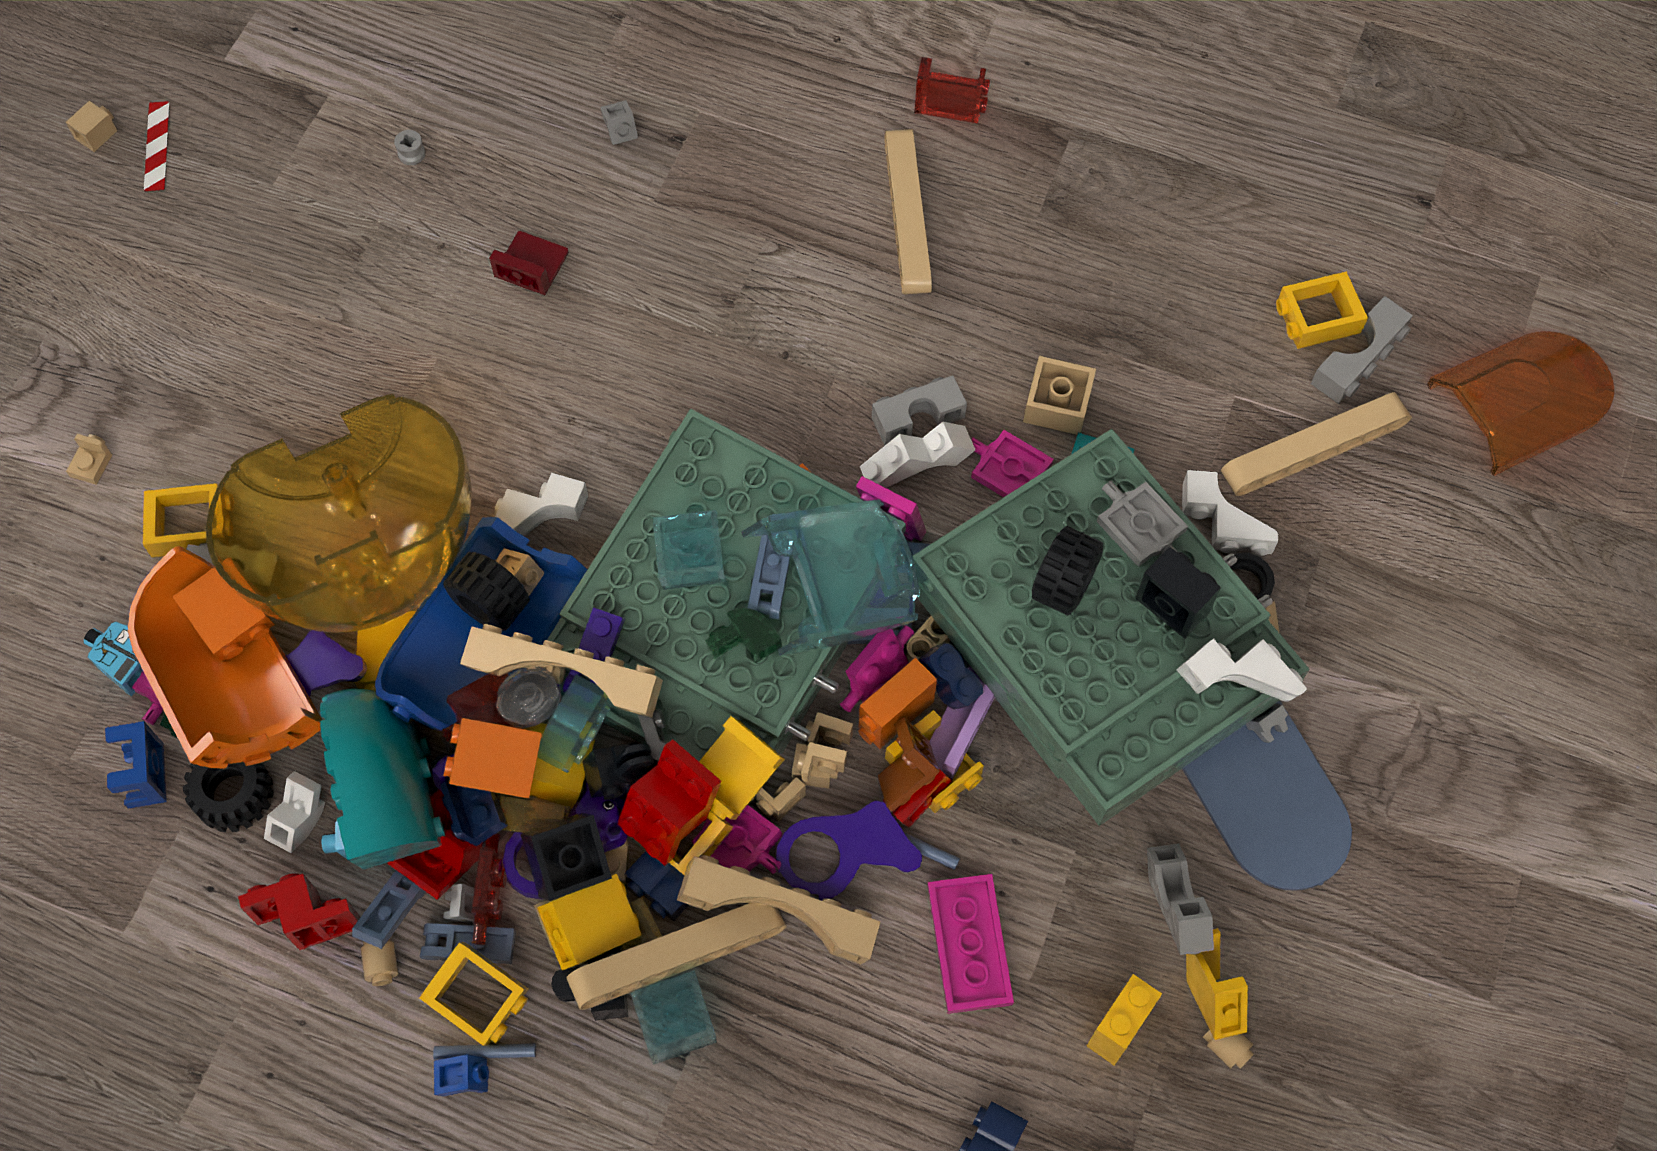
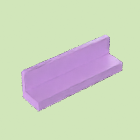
M971 666L968 670L977 676L982 684L984 693L967 707L955 710L947 707L942 716L941 726L935 730L929 741L938 768L951 780H953L995 698L994 694L982 682Z

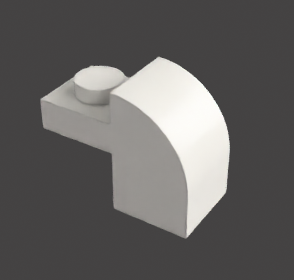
M295 771L290 774L286 779L283 802L267 815L264 839L290 853L293 852L309 836L323 812L325 802L319 799L321 785Z

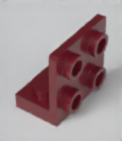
M518 231L505 253L494 249L489 259L494 277L546 295L569 252L568 248Z

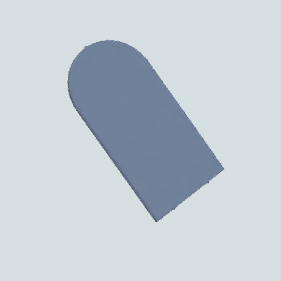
M1288 714L1285 717L1288 730L1284 733L1277 732L1273 726L1271 728V735L1274 738L1272 742H1263L1254 731L1248 730L1245 724L1182 768L1233 857L1250 876L1265 885L1277 889L1305 890L1323 885L1325 881L1330 879L1340 869L1350 850L1352 829L1345 805Z

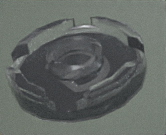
M535 667V669L529 670L527 668L518 669L507 676L499 686L496 708L505 722L514 727L528 728L538 725L548 719L558 707L561 698L560 685L552 673L542 667Z

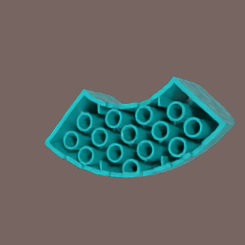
M346 689L323 696V702L320 703V714L325 720L320 721L321 737L327 751H324L327 773L331 774L336 782L331 784L330 788L332 799L335 801L337 809L343 811V816L338 817L337 821L347 860L362 869H368L442 846L440 837L445 836V830L440 816H434L427 778L431 777L432 774L426 756L431 755V750L427 737L421 738L415 721L410 719L409 722H405L392 713L394 708L376 695V691Z

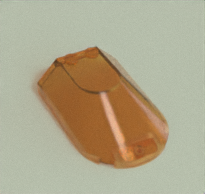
M1551 331L1534 332L1521 336L1430 377L1427 383L1429 389L1440 386L1452 390L1485 434L1492 459V469L1490 472L1493 476L1594 427L1606 415L1614 398L1612 375L1598 353L1584 342L1572 336Z

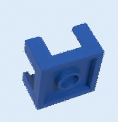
M145 721L105 728L107 743L132 739L131 743L122 744L121 747L124 752L125 762L128 764L133 763V769L108 773L107 788L112 793L139 789L140 791L126 794L124 805L128 809L167 802L164 743Z

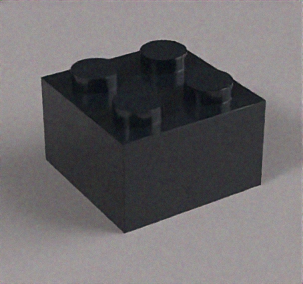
M1169 546L1144 572L1135 599L1186 639L1210 613L1221 587L1217 585L1216 580L1210 574L1201 572L1192 565L1190 559L1185 554L1176 552Z
M579 813L521 833L540 898L552 901L612 879L594 815Z

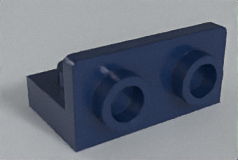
M448 781L440 784L444 795L442 797L443 804L449 811L453 822L451 823V829L458 839L477 846L508 826L497 793L448 784Z

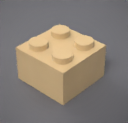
M1039 356L1023 422L1075 435L1078 432L1081 433L1096 369Z

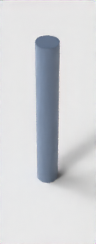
M905 833L909 841L923 856L953 870L956 869L960 858Z
M536 1043L492 1044L486 1046H434L433 1058L434 1060H441L466 1054L483 1058L536 1057Z

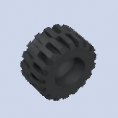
M1069 526L1064 527L1053 540L1039 568L1032 587V599L1067 616L1075 611L1100 562L1103 553V542Z
M468 552L445 579L443 584L450 598L465 613L483 625L488 624L503 629L502 632L510 627L530 602L526 589L510 571L495 560L476 552Z
M244 762L228 764L225 769L208 768L191 763L189 766L192 768V772L185 773L184 779L188 783L183 785V792L187 796L185 800L201 821L212 829L215 827L218 831L226 832L227 828H229L232 832H238L239 826L242 825L247 829L253 826L251 821L255 818L259 821L263 817L261 811L263 809L268 810L271 805L267 798H273L274 791L270 787L273 785V781L262 763L246 766ZM232 776L244 777L241 790L233 798L225 801L214 800L215 790L223 780Z

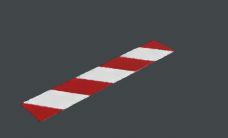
M169 101L149 103L144 191L165 189Z

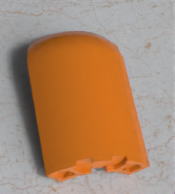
M178 546L171 549L153 567L140 584L130 607L128 634L132 650L190 763L220 769L227 768L228 764L244 762L246 766L270 760V754L287 746L292 750L321 730L320 721H322V718L272 631L269 628L267 635L259 640L251 641L233 659L221 661L216 657L173 598L175 594L215 566L191 551Z

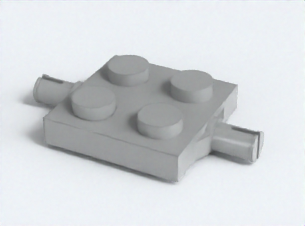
M1112 480L1102 487V491L1112 499L1113 503L1109 509L1098 516L1097 523L1138 567L1151 557L1163 554L1169 546L1178 552L1172 546V543L1186 532L1188 526L1146 481L1136 489L1122 493Z

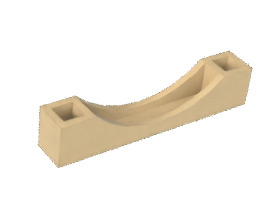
M484 624L482 629L471 627L460 662L465 667L499 677L513 670L529 666L552 665L569 668L593 680L606 693L615 707L646 717H653L663 680L654 675L656 670L641 665H637L635 670L623 667L624 661L611 657H606L604 662L593 659L594 653L575 648L574 654L562 651L563 645L544 640L543 645L532 643L533 637L518 632H514L513 637L502 635L503 629Z
M695 856L688 863L677 901L706 911L736 903H759L776 907L794 915L809 926L823 941L830 954L858 964H863L870 960L881 921L872 919V914L859 909H854L852 912L841 908L842 904L838 901L826 898L821 901L810 897L811 893L804 889L792 888L790 890L781 887L780 882L773 878L762 877L758 879L750 876V872L744 868L737 866L727 868L718 865L719 861L710 856Z

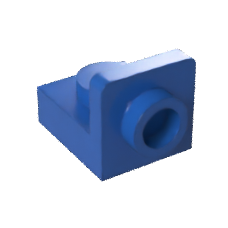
M466 1054L434 1061V1095L443 1097L469 1091L477 1093L488 1091L489 1069L486 1058Z

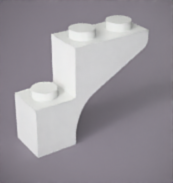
M941 422L923 438L898 434L864 462L860 469L865 478L887 488L928 468L943 465L956 466L972 454L975 448L965 426Z
M1187 470L1183 481L1182 511L1186 516H1191L1195 519L1212 518V547L1215 550H1221V552L1227 554L1249 552L1256 556L1273 553L1278 543L1277 531L1228 503L1220 492L1217 472Z
M551 473L548 482H544L541 486L539 498L507 489L504 497L499 498L496 503L495 517L500 518L523 536H526L539 524L549 519L567 518L578 521L588 498L586 484L579 480Z
M1212 639L1176 669L1197 694L1207 689L1211 684L1220 681H1233L1285 702L1291 701L1307 690L1299 673L1292 668H1288L1280 659L1279 651L1272 644L1266 643L1264 639L1251 647L1235 662L1231 659L1229 650L1223 644L1217 643Z

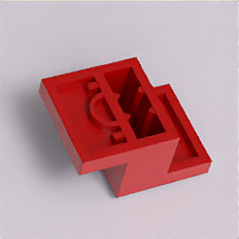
M672 739L664 745L657 766L630 786L617 824L626 835L633 837L641 844L651 857L656 858L666 866L674 859L680 841L707 819L722 781Z
M440 790L435 792L430 798L434 816H440L445 830V836L440 837L442 846L387 862L388 865L437 900L480 859L483 844L482 842L475 846L455 836L451 829V823L453 822L449 811L443 804L442 797L444 795ZM502 807V810H503V813H504V816H505V811H506V809H504V808Z
M298 873L285 875L279 879V882L268 886L257 885L247 890L246 894L238 896L241 909L258 926L280 918L284 935L299 950L352 932V928L360 919V915L346 898L343 900L341 898H334L322 904L319 892L303 873L300 875Z

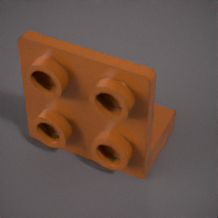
M902 717L894 724L898 734L896 741L903 749V754L878 775L886 807L890 811L895 810L899 805L907 803L918 789L923 785L931 783L936 774L940 772L929 739L905 717Z

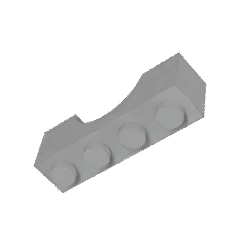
M1384 296L1368 313L1367 322L1362 330L1367 338L1368 348L1353 354L1333 351L1317 369L1311 385L1338 404L1346 396L1351 398L1361 385L1359 381L1363 377L1368 379L1376 370L1378 365L1375 363L1379 359L1386 360L1394 349V342L1396 340L1402 342L1411 330L1408 324L1413 315Z
M1179 843L1147 848L1149 882L1180 955L1199 954L1214 950L1212 914L1204 897H1194L1187 860Z

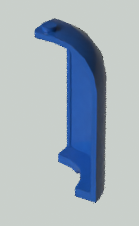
M482 517L384 658L375 681L376 695L394 708L392 713L405 722L413 719L427 727L442 732H452L454 723L460 724L461 718L489 723L502 710L501 702L507 689L512 683L526 676L528 672L524 671L525 668H521L499 677L473 670L460 664L471 627L482 629L483 624L465 613L450 598L443 585L445 579L468 552L483 554L493 560L498 558L504 548L529 555L543 570L544 575L530 594V602L510 627L501 634L513 637L514 632L522 633L533 637L532 643L543 645L544 640L548 639L561 619L559 615L588 569L572 555L557 553L545 547L541 552L527 545L530 541L528 538L516 532L498 517Z

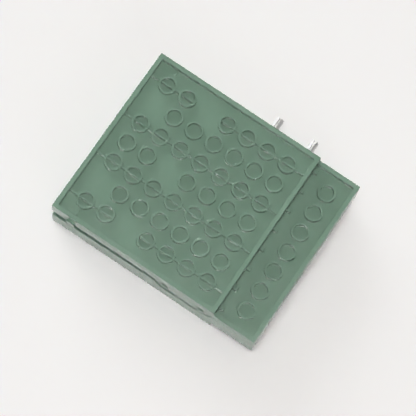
M690 409L677 431L674 430L671 433L668 445L559 614L561 619L547 640L563 645L562 651L574 654L575 648H579L593 607L623 617L625 621L611 658L624 661L623 667L633 670L636 669L637 665L656 670L654 675L663 680L655 708L662 711L666 727L662 728L666 743L674 739L694 758L700 761L725 730L722 725L730 716H733L777 753L782 754L793 735L804 741L810 736L811 731L802 727L800 723L820 689L824 688L831 693L837 691L836 689H838L839 684L829 679L828 676L904 550L905 537L903 535L906 531V523ZM763 528L794 532L795 534L779 620L771 619L769 615L760 613L757 616L747 615ZM761 593L760 601L771 602L773 594ZM565 668L564 680L562 684H558L560 698L641 744L647 743L638 714L615 707L601 688L593 703L584 700L582 695L564 693L562 690L563 685L571 670ZM582 674L580 681L588 684L590 678Z
M1113 429L1102 434L914 554L911 559V568L915 572L910 575L909 588L982 682L994 694L993 696L1058 779L1062 778L1099 826L1280 701V699L1233 681L1213 683L1207 689L1197 694L1176 669L1209 641L1214 639L1217 643L1223 644L1229 650L1231 659L1235 662L1251 647L1264 639L1266 643L1272 644L1279 651L1280 659L1288 668L1297 671L1302 679L1305 678L1310 670L1269 622L1268 619L1271 615L1265 608L1272 604V599H1269L1270 596L1264 595L1257 599L1230 568V566L1237 562L1236 556L1234 557V554L1230 553L1222 558ZM1111 480L1122 493L1132 491L1146 481L1188 526L1186 532L1173 541L1172 546L1178 552L1185 554L1190 559L1191 564L1201 572L1210 574L1216 580L1217 585L1221 587L1210 613L1186 639L1135 599L1144 572L1162 553L1151 557L1138 567L1097 523L1098 516L1109 509L1113 503L1112 499L1102 491V487ZM1066 526L1103 542V553L1093 578L1079 605L1068 616L1032 599L1033 583L1044 557L1057 534Z

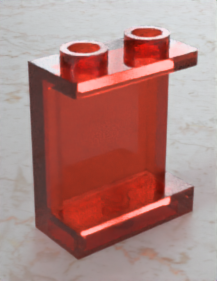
M922 57L917 75L914 113L978 123L980 113L986 112L988 97L985 96H988L990 79H985L986 68H981L978 79L931 72L933 58Z

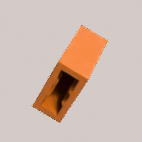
M226 560L173 596L211 652L221 661L235 658L243 651L244 646L253 640L256 641L263 638L269 632V628L275 625L236 570Z
M914 658L860 705L858 732L868 744L874 743L881 749L897 735L895 723L902 717L912 722L934 703L937 678Z
M461 718L460 724L454 723L450 743L456 744L454 756H447L443 776L449 777L448 784L529 799L542 733Z

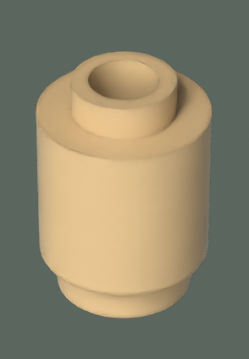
M389 939L385 946L380 949L363 941L364 946L361 947L365 981L372 982L373 986H384L392 983V978L398 975L394 942Z
M1209 1030L1203 1036L1208 1042L1207 1047L1230 1069L1235 1064L1241 1069L1254 1055L1249 1050L1253 1043L1243 1034L1214 1040Z

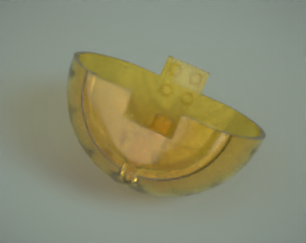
M394 394L373 398L340 413L341 418L350 431L348 435L297 457L293 456L287 444L281 438L245 454L230 465L231 470L226 472L212 498L206 523V541L210 558L219 575L241 598L264 614L284 623L315 631L335 633L359 631L392 621L415 608L434 591L452 568L463 547L471 517L472 486L466 456L455 431L439 413L418 401L401 396L396 398Z

